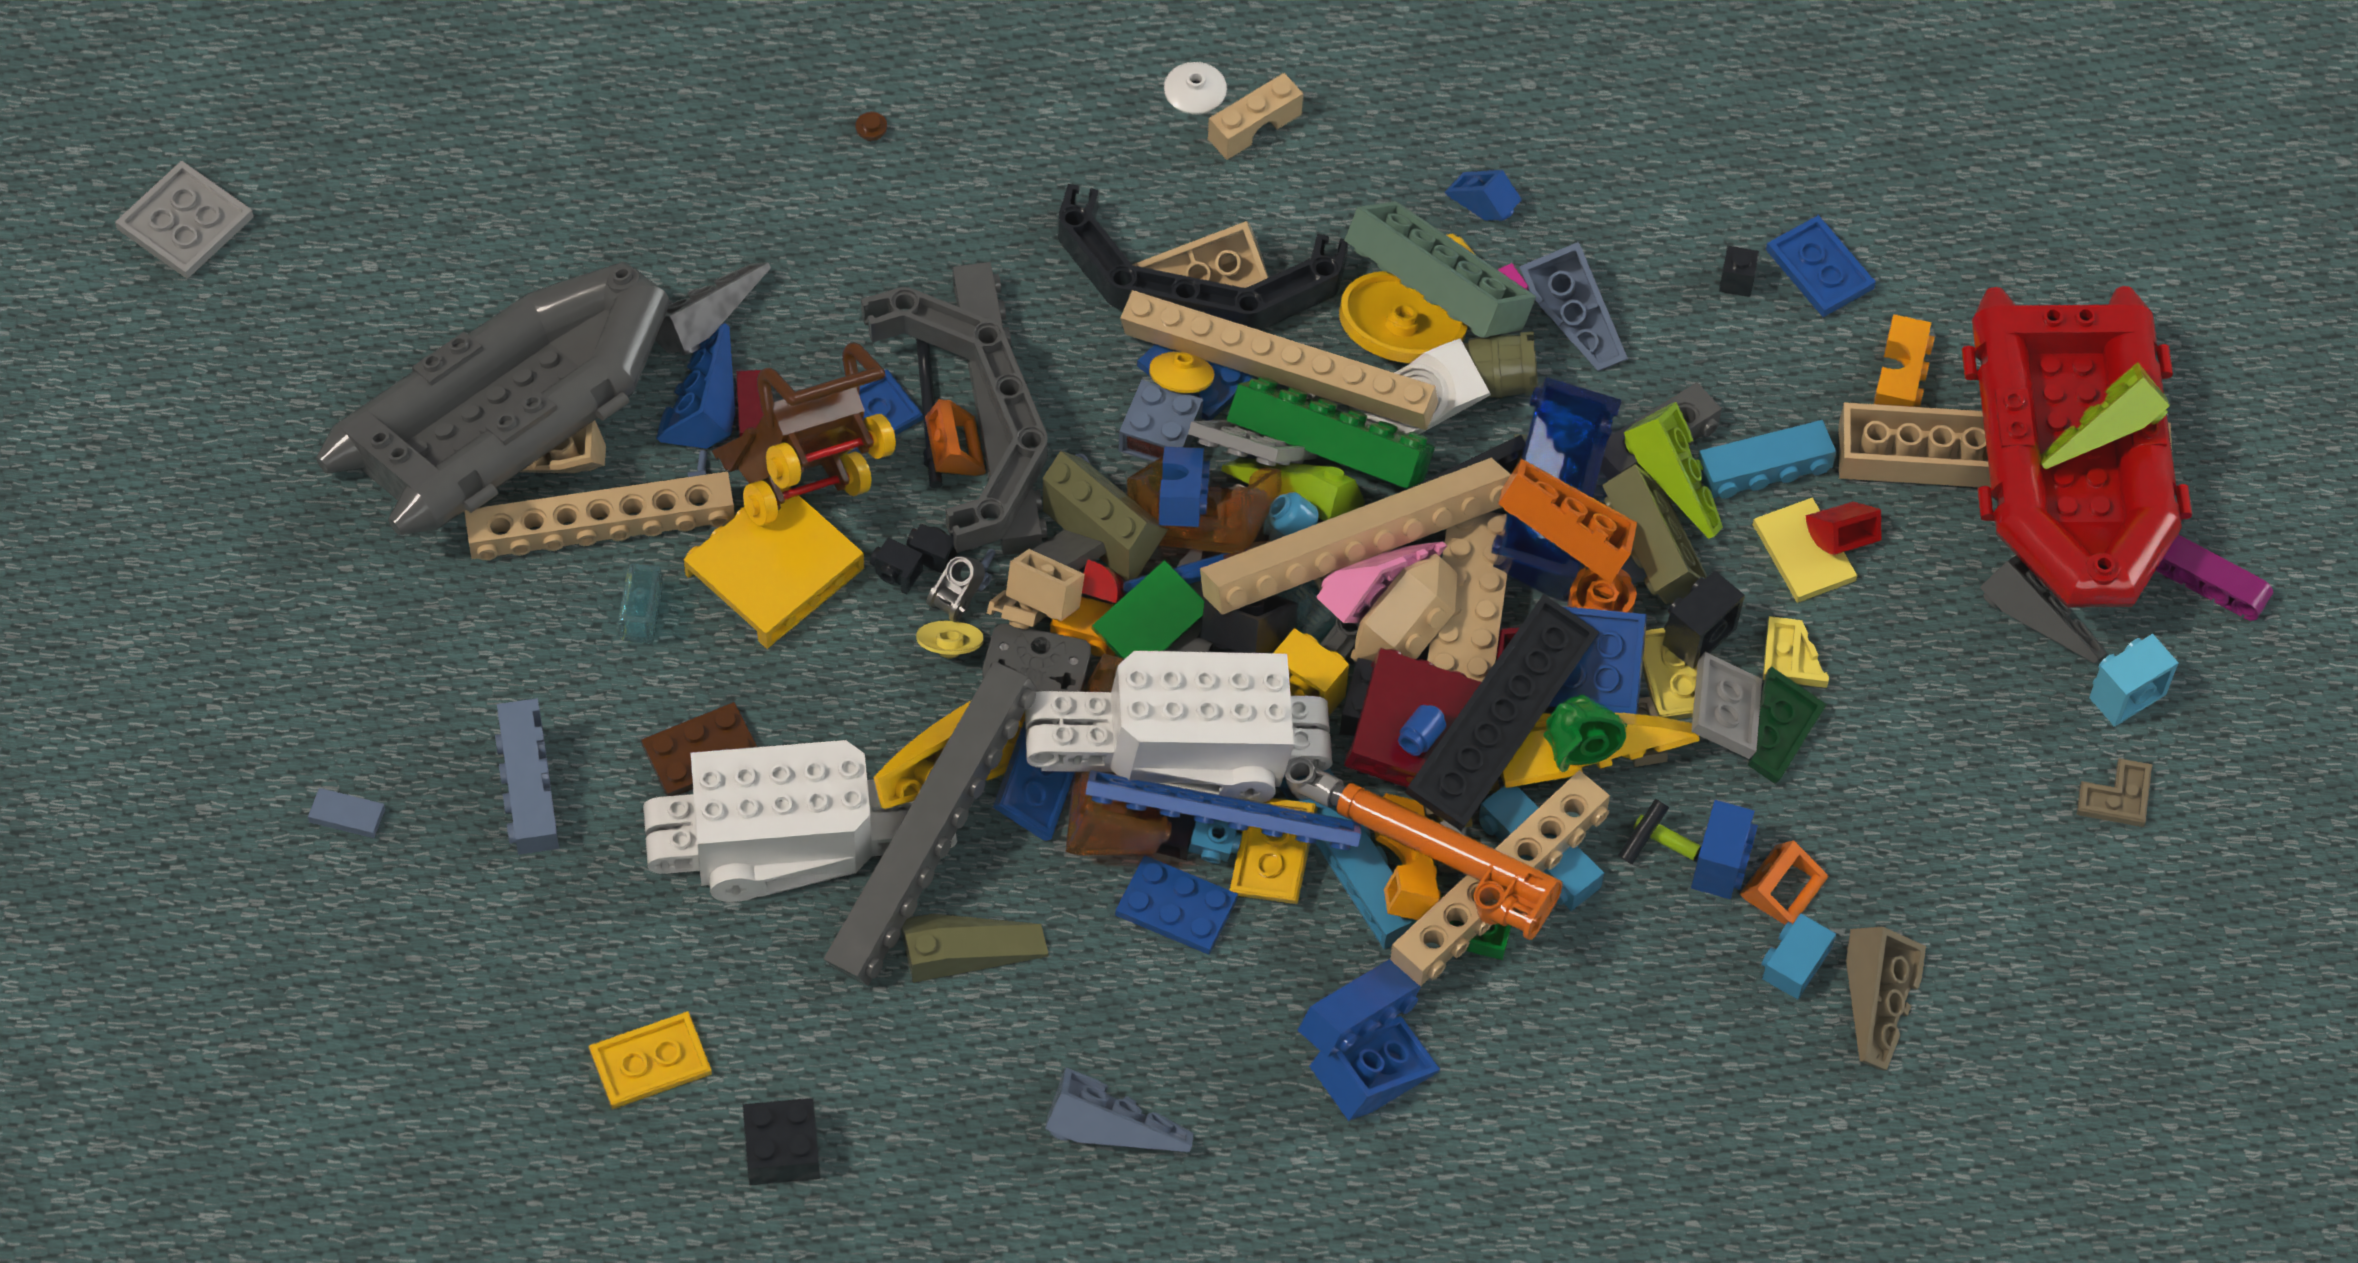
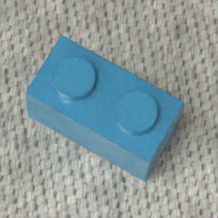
M1800 913L1794 924L1788 921L1779 936V940L1782 942L1778 948L1774 949L1771 947L1765 955L1761 964L1765 967L1762 979L1798 1000L1831 951L1836 933Z

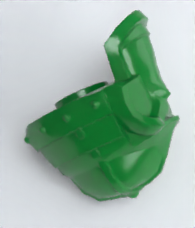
M1580 694L1567 699L1556 707L1546 721L1547 731L1544 732V738L1553 750L1557 768L1561 772H1566L1569 765L1594 764L1608 759L1624 744L1627 724L1623 722L1619 715H1616L1604 705L1597 703L1586 695Z

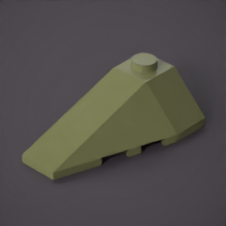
M928 914L907 918L901 928L913 983L1049 956L1042 925L1036 923Z

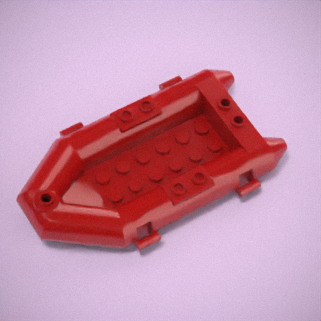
M2121 286L2115 289L2108 305H2016L2003 288H1989L1985 291L1972 318L1975 347L1965 346L1962 348L1965 379L1979 380L1991 487L1981 486L1977 489L1981 520L1995 521L1996 535L2067 608L2132 607L2182 529L2181 519L2192 517L2188 485L2180 484L2176 486L2167 414L2154 425L2149 423L2141 430L2048 469L2042 466L2040 455L2066 429L2071 426L2078 428L2081 425L2080 419L2084 415L2083 413L2090 406L2101 405L2107 396L2105 391L2137 362L2164 394L2162 379H2168L2173 376L2169 345L2161 344L2157 346L2153 312L2133 288L2129 286ZM1976 357L1980 360L1981 367L1978 371L1976 366ZM1992 497L1997 502V508L1994 512L1992 505Z

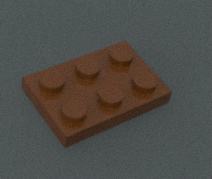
M735 702L641 739V745L666 796H677L693 789L692 752L757 747Z

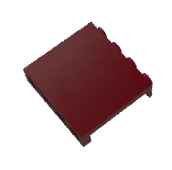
M1380 648L1371 664L1373 671L1353 744L1346 755L1344 766L1408 787L1481 682L1468 678L1461 672L1448 671L1436 667L1429 661H1418L1404 656L1397 650ZM1420 705L1435 706L1444 714L1446 728L1428 751L1422 752L1418 756L1409 754L1398 742L1400 729Z

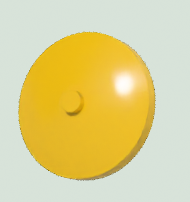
M1379 271L1363 275L1351 282L1342 295L1339 318L1343 329L1359 346L1382 358L1396 362L1411 363L1423 353L1459 338L1464 342L1468 325L1450 318L1446 310L1438 305L1427 302L1423 294L1401 284V279L1392 273Z

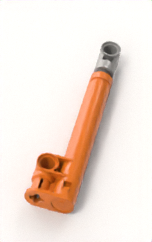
M1300 756L1289 760L1284 775L1289 790L1295 798L1302 800L1311 799L1328 808L1336 806L1339 815L1352 819L1362 826L1479 880L1480 882L1474 892V901L1478 916L1484 923L1513 926L1523 931L1524 938L1532 940L1557 903L1563 887L1561 880L1380 795L1365 790L1354 783L1344 786L1341 779L1314 767L1312 761L1306 757ZM1304 775L1308 776V777H1307L1306 779H1304V780H1300V781L1296 780V779H1297L1298 777H1300V776H1304ZM1489 900L1498 901L1492 906L1484 905Z

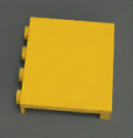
M790 487L780 488L781 492L791 489ZM800 496L786 499L785 503L780 504L781 509L778 510L776 520L762 526L756 525L750 519L745 507H742L736 513L734 519L725 526L716 528L707 541L700 546L693 547L684 559L685 575L690 578L694 574L757 631L758 641L766 649L864 569V553Z

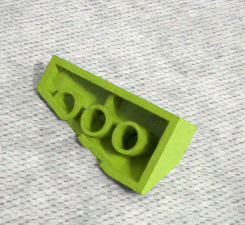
M1673 402L1632 424L1624 432L1625 445L1630 454L1635 456L1642 468L1702 533L1710 539L1723 526L1710 489L1702 486L1701 471L1703 467L1699 459L1695 460L1692 457L1688 443L1693 442L1690 429L1677 402Z
M1241 457L1222 465L1221 471L1275 497L1290 492L1300 494L1316 506L1318 518L1324 521L1363 507L1365 503L1356 480L1344 475V471L1336 467L1290 463L1289 465L1276 463V466H1269L1258 463L1257 459Z

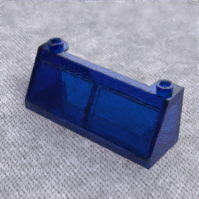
M1545 377L1540 388L1534 387L1529 405L1535 408L1521 459L1593 498L1607 441L1612 432V419L1614 416L1617 417L1622 400ZM1508 512L1502 534H1496L1491 548V553L1496 555L1493 567L1550 597L1564 600L1577 577L1580 565L1578 560Z

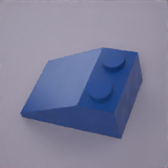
M1401 1016L1396 1017L1386 1027L1380 1025L1368 1038H1359L1345 1052L1340 1050L1327 1057L1320 1051L1309 1066L1348 1121L1372 1113L1440 1071L1437 1064Z

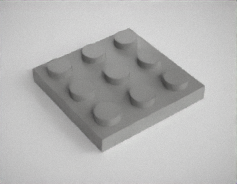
M180 161L117 219L115 224L117 230L188 279L254 216L252 209L185 162Z
M1226 420L1192 421L1188 433L1198 437V443L1215 448L1218 447V444L1228 447L1227 452L1241 457H1247V454L1257 456L1256 461L1258 463L1269 466H1276V463L1289 465L1290 462L1303 464L1304 460L1316 459L1317 457L1316 454L1304 450L1305 447L1292 446L1284 441L1276 440Z

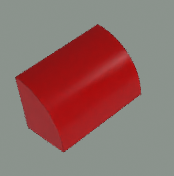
M1850 502L1806 515L1807 528L1813 541L1820 549L1829 554L1835 555L1882 541L1881 509Z
M1087 560L1083 573L1085 576L1082 593L1113 603L1120 601L1124 597L1122 589L1124 581L1120 575L1108 566Z

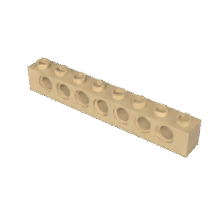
M728 472L479 507L472 513L467 510L464 511L471 558L492 560L499 555L506 554L521 556L528 554L530 551L540 549L555 551L563 546L575 544L589 546L596 543V541L609 539L623 541L630 536L643 534L646 536H657L664 531L671 530L686 532L695 527L705 525L720 527L726 525L735 517ZM696 503H704V505H701V506H696V505H694V504H696ZM663 508H672L667 511L661 510ZM633 512L639 513L637 515H628ZM599 517H605L603 520H595ZM565 522H573L570 525H563ZM532 527H540L536 530H530ZM502 531L507 532V533L502 534V535H498V534H497L498 532H502Z
M1579 770L1499 844L1495 850L1542 872L1546 868L1552 870L1561 861L1562 853L1570 846L1572 848L1577 847L1586 836V831L1592 825L1597 827L1606 819L1609 814L1607 809L1610 795ZM1567 812H1575V813L1579 814L1580 816H1578V817H1571V816L1567 815L1566 813H1567ZM1551 833L1557 838L1549 839L1544 837L1543 834ZM1529 855L1534 859L1527 861L1519 856ZM1466 875L1392 944L1390 960L1418 985L1422 986L1429 978L1435 980L1444 971L1447 961L1453 956L1455 958L1460 957L1468 948L1469 941L1476 934L1481 936L1490 928V924L1484 923L1479 918L1475 902L1473 901L1474 892L1480 882L1479 880ZM1489 900L1484 905L1492 906L1496 904L1498 901ZM1457 920L1462 922L1464 925L1457 927L1451 925L1449 922ZM1433 942L1438 944L1440 947L1436 949H1431L1427 947L1425 944Z

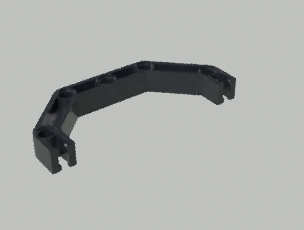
M1073 184L1067 185L1059 211L1058 240L1107 303L1117 309L1124 310L1131 292L1134 290L1261 331L1332 298L1339 290L1347 260L1348 243L1340 238L1338 255L1335 254L1334 258L1325 256V244H1328L1329 236L1317 234L1310 259L1247 288L1134 266L1095 219L1098 211L1099 190L1090 188L1088 204H1086V207L1076 205V194H1079L1080 187Z

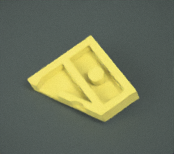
M1769 616L1763 680H1765L1767 670L1772 666L1798 685L1827 688L1829 676L1827 672H1823L1818 662V653L1814 644L1808 639V632L1803 621Z

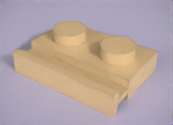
M1006 590L989 601L987 614L990 615L996 611L1002 613L1001 618L1010 620L1009 624L1020 629H1028L1029 626L1033 627L1047 616L1043 612L1021 605L1017 600L1006 596Z

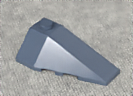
M1067 1067L1065 1068L1045 1129L1049 1130L1054 1137L1064 1141L1071 1139L1079 1143L1190 1152L1193 1132L1158 1113L1151 1112L1146 1116L1141 1113V1109L1136 1105L1137 1101L1127 1096L1124 1099H1115L1105 1093L1108 1085Z

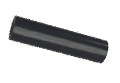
M1655 799L1618 856L1632 865L1669 810V807Z

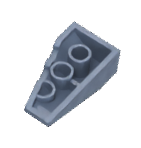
M1579 242L1519 266L1529 291L1536 296L1535 301L1597 371L1628 360Z

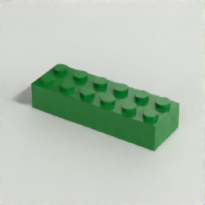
M1260 376L1258 380L1250 379V381L1238 384L1226 421L1276 440L1284 441L1292 446L1305 447L1304 450L1407 489L1424 481L1436 447L1427 443V437L1413 432H1409L1408 436L1397 432L1398 427L1384 421H1379L1378 424L1367 421V415L1354 410H1349L1348 413L1337 410L1338 405L1325 399H1319L1318 402L1307 399L1308 394L1295 388H1289L1288 391L1277 387L1278 382Z

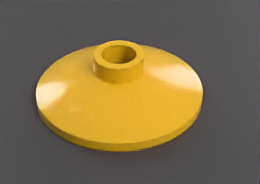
M1185 352L1160 354L1151 361L1149 367V374L1153 381L1173 392H1200L1207 389L1214 380V370L1206 360Z

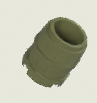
M1534 331L1520 332L1521 335L1478 337L1469 339V343H1463L1491 394L1486 398H1503L1525 394V396L1539 395Z

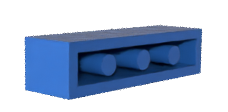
M1388 959L1311 1005L1298 1031L1327 1057L1340 1050L1345 1052L1359 1038H1368L1380 1025L1388 1026L1398 1014L1409 1013L1418 1002L1416 995L1421 986Z

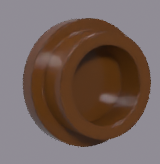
M877 112L863 113L856 120L857 134L867 141H876L884 136L887 131L885 117Z

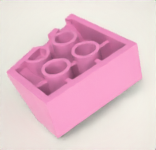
M1444 542L1402 546L1336 570L1324 579L1321 585L1322 590L1316 598L1343 623H1360L1361 619L1403 568L1418 561L1429 559V556L1434 554L1440 556L1447 545Z

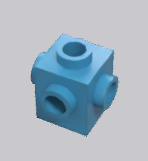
M1215 819L1214 824L1196 821L1188 852L1201 855V859L1206 862L1219 864L1221 861L1227 862L1231 852L1237 854L1242 834L1237 833V829L1228 827V822Z

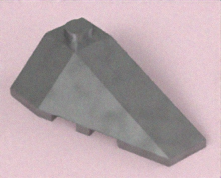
M769 262L749 264L715 280L717 287L708 285L689 291L687 293L690 299L685 298L674 303L669 300L668 310L655 341L666 352H681L682 355H687L700 349L699 344L714 334L771 269Z

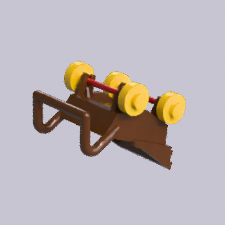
M851 342L843 350L842 359L845 377L794 391L776 370L772 368L762 369L757 378V386L764 415L755 429L753 427L746 429L741 437L712 450L716 460L720 459L725 470L732 472L739 469L749 482L744 488V507L750 519L756 525L762 526L774 522L777 518L778 510L781 509L780 504L785 503L786 499L834 485L838 491L845 490L851 496L868 492L872 482L870 468L865 458L859 452H850L857 447L862 454L868 452L875 459L890 456L894 453L896 440L889 420L882 414H875L863 419L865 410L859 396L860 386L883 379L885 370L860 344ZM856 360L866 369L865 371L858 372ZM771 386L781 395L782 400L774 402ZM820 465L823 466L829 478L784 492L780 490V488H787L798 484L801 473L804 470Z

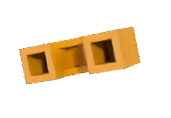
M1893 314L1884 357L1895 359L1901 362L1904 367L1901 369L1882 367L1874 404L1920 407L1924 389L1918 388L1919 380H1926L1929 362L1924 361L1925 354L1931 355L1935 336L1929 335L1931 322Z

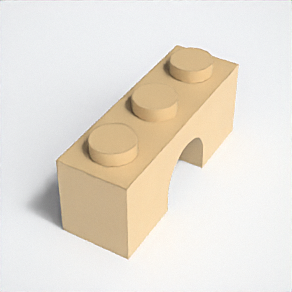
M1285 73L1281 74L1210 117L1208 140L1226 160L1230 159L1251 146L1254 134L1267 122H1270L1276 129H1279L1302 115V91Z

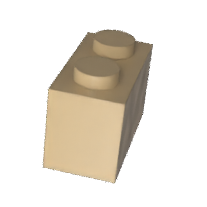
M1028 549L1010 561L1006 596L1017 600L1021 605L1043 612L1052 619L1062 621L1080 608L1085 574Z

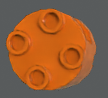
M1585 567L1572 580L1567 607L1633 613L1637 595L1636 587L1634 589V585L1631 583L1632 578L1623 569H1620L1610 584L1591 569Z

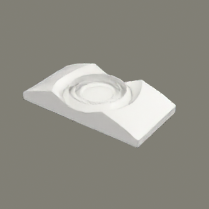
M1460 338L1423 353L1409 365L1394 372L1436 387L1438 404L1427 430L1491 395ZM1349 406L1350 410L1367 415V421L1378 424L1379 421L1393 424L1398 427L1397 432L1407 436L1409 432L1421 434L1426 431Z

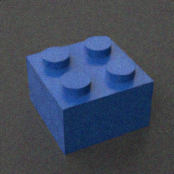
M1718 800L1714 801L1691 889L1731 899L1734 888L1741 890L1758 825L1752 823L1755 810Z

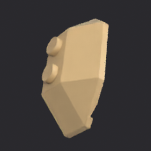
M1437 554L1429 556V559L1418 561L1403 568L1361 619L1355 639V649L1352 650L1351 658L1355 662H1357L1358 658L1373 661L1379 649L1383 648L1386 650H1397L1404 656L1416 660L1455 613L1457 572Z

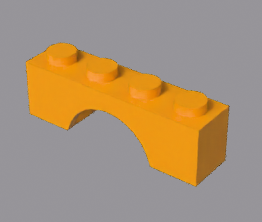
M1385 793L1383 796L1392 802L1425 816L1424 806L1416 800ZM1375 832L1376 841L1390 848L1403 864L1396 867L1384 888L1387 913L1418 921L1441 899V891L1438 890L1436 881L1437 867L1433 864V858Z

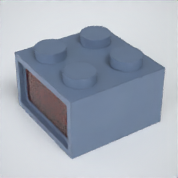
M1141 380L1119 430V452L1163 465L1164 447L1190 448L1195 437L1188 434L1192 421L1202 420L1203 399L1186 393L1173 392L1157 384Z

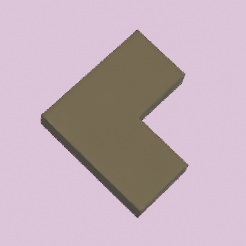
M2119 758L2114 787L2081 781L2076 815L2144 827L2152 764Z

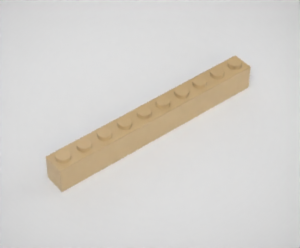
M1132 290L1120 317L1125 335L1178 352L1189 353L1250 375L1266 377L1279 384L1426 431L1438 404L1436 387L1434 385Z
M1489 458L1200 568L1203 596L1223 615L1502 507L1498 504L1501 490L1511 474L1493 458Z

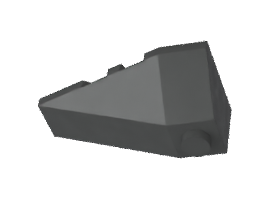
M2017 555L2008 560L1980 586L1985 592L1983 594L1985 600L1992 607H1999L2002 612L2089 661L2096 663L2107 654L2086 625L2078 619L2072 620L2069 617L2071 614L2069 607L2067 608L2052 594L2048 587Z

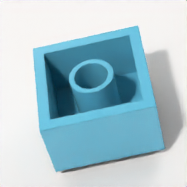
M2154 634L2149 635L2143 640L2137 638L2122 653L2117 656L2111 654L2101 661L2098 666L2100 669L2097 677L2092 683L2093 688L2089 698L2115 727L2167 694L2178 662Z

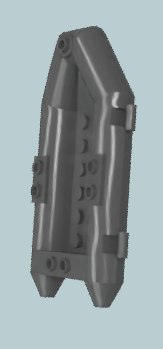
M620 262L527 293L470 333L462 332L426 356L423 360L412 366L413 372L333 425L316 457L317 463L325 473L361 469L398 500L388 518L390 526L398 535L438 530L463 511L467 510L472 513L498 495L497 488L597 418L604 421L630 403L628 397L633 394L668 310L669 297L663 289L626 262Z

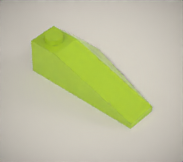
M2138 362L2105 391L2107 396L2101 405L2090 406L2083 413L2084 415L2080 419L2081 425L2078 428L2071 426L2066 429L2040 455L2041 464L2045 469L2141 430L2149 423L2154 425L2168 413L2166 409L2170 406L2166 396Z

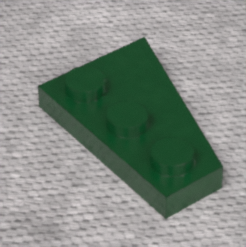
M1772 666L1766 672L1760 701L1757 751L1748 760V766L1776 784L1785 773L1827 704Z

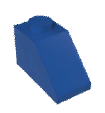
M1503 170L1463 172L1445 191L1448 197L1485 221H1503L1513 214L1515 206L1522 200Z

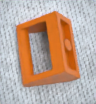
M938 399L925 416L936 472L969 476L984 475L986 470L974 415L951 400ZM956 426L964 427L969 455L960 450Z
M1793 840L1778 844L1773 848L1740 892V895L1747 902L1782 924L1786 925L1788 921L1794 924L1800 913L1802 914L1828 879V875ZM1793 865L1811 876V878L1788 910H1786L1770 893L1790 866Z

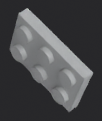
M1704 652L1698 659L1691 732L1750 759L1757 751L1762 679Z

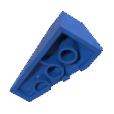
M726 323L722 324L709 339L699 344L700 349L693 353L687 365L692 372L685 378L683 383H678L674 392L679 397L674 407H666L661 417L656 437L659 442L707 449L717 442H724L731 435L735 416L730 327Z

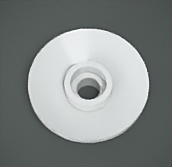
M1189 62L1177 66L1168 74L1164 84V92L1167 100L1178 110L1190 114H1202L1214 110L1223 102L1227 92V85L1223 75L1213 66L1201 62ZM1192 81H1199L1200 83L1195 84Z

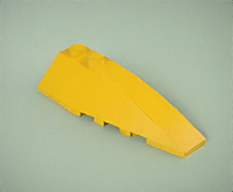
M971 701L955 709L914 738L874 776L882 808L887 809L915 800ZM1025 712L1019 721L1016 735L1008 740L1002 750L1000 763L991 770L986 780L997 778L1006 772L1023 722L1025 721Z
M1615 713L1627 724L1625 742L1608 759L1594 764H1597V767L1600 769L1612 766V759L1622 756L1630 760L1643 757L1647 752L1646 749L1653 748L1655 751L1662 752L1700 741L1699 735L1691 732L1692 723L1659 716ZM1542 714L1500 777L1505 787L1509 788L1572 777L1579 770L1583 772L1582 767L1592 764L1569 765L1566 772H1561L1556 766V761H1554L1553 750L1544 738V732L1547 731L1546 721L1550 714Z

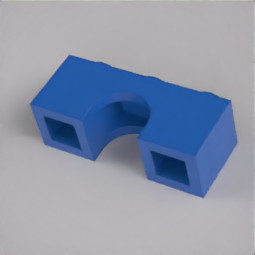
M1164 447L1159 525L1199 527L1200 514H1207L1210 461H1204V448Z

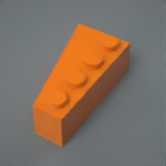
M1523 459L1519 461L1501 490L1498 504L1509 514L1516 516L1611 584L1631 554L1637 522Z

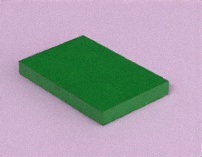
M1164 560L1098 619L1091 629L1122 661L1133 651H1166L1203 618L1204 600Z

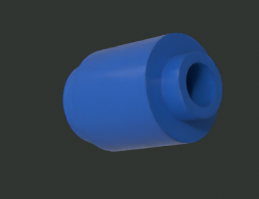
M1420 705L1400 729V736L1398 737L1400 746L1406 752L1415 756L1428 751L1446 728L1444 714L1435 706Z

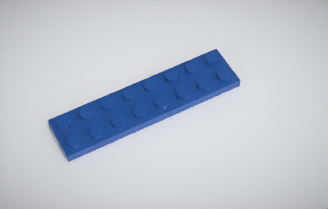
M1090 770L1085 793L1086 795H1091V800L1098 803L1112 804V800L1126 802V807L1134 810L1145 811L1147 806L1159 808L1160 814L1170 817H1180L1181 813L1194 815V820L1201 823L1214 824L1216 819L1228 822V827L1238 830H1248L1249 826L1262 828L1263 834L1274 837H1282L1283 833L1296 835V840L1301 842L1316 843V840L1320 839L1330 841L1331 847L1342 850H1350L1351 846L1358 847L1361 836V826L1353 820L1234 797L1220 796L1218 794L1156 782L1128 780L1123 776Z

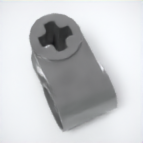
M955 557L951 559L940 579L931 589L926 604L930 607L936 606L947 613L951 621H958L967 611L971 599L985 577L983 564L974 558ZM967 564L970 568V575L964 581L961 577V569Z

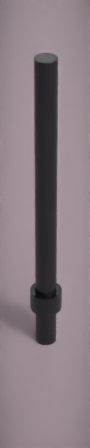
M916 338L926 449L923 451L924 465L928 467L929 486L931 488H940L943 485L942 473L935 470L925 416L935 404L930 344Z

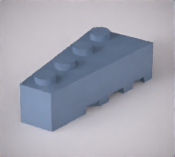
M538 698L497 704L501 734H496L495 740L498 755L504 754L505 763L499 764L501 783H508L509 793L503 794L505 814L512 813L513 823H507L509 844L516 843L518 855L559 849Z

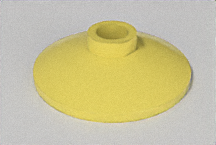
M936 621L919 628L916 640L921 647L928 651L938 653L944 658H955L960 654L970 653L980 648L983 644V633L968 623Z

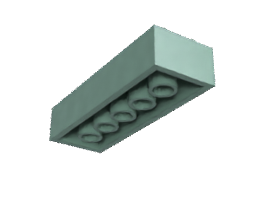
M1397 201L1357 207L1344 241L1354 247V251L1357 254L1369 257L1375 261L1379 269L1392 273L1401 279V284L1423 294L1427 302L1438 305L1446 310L1450 318L1465 323L1471 328L1472 333L1479 337L1488 338L1489 336L1523 330L1536 299L1534 294Z

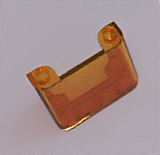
M1163 456L1127 478L1128 496L1158 521ZM1260 468L1251 475L1248 487L1227 489L1208 486L1207 514H1200L1199 527L1165 526L1168 531L1159 545L1229 554L1245 551L1254 542L1269 514L1272 502L1281 492V469Z

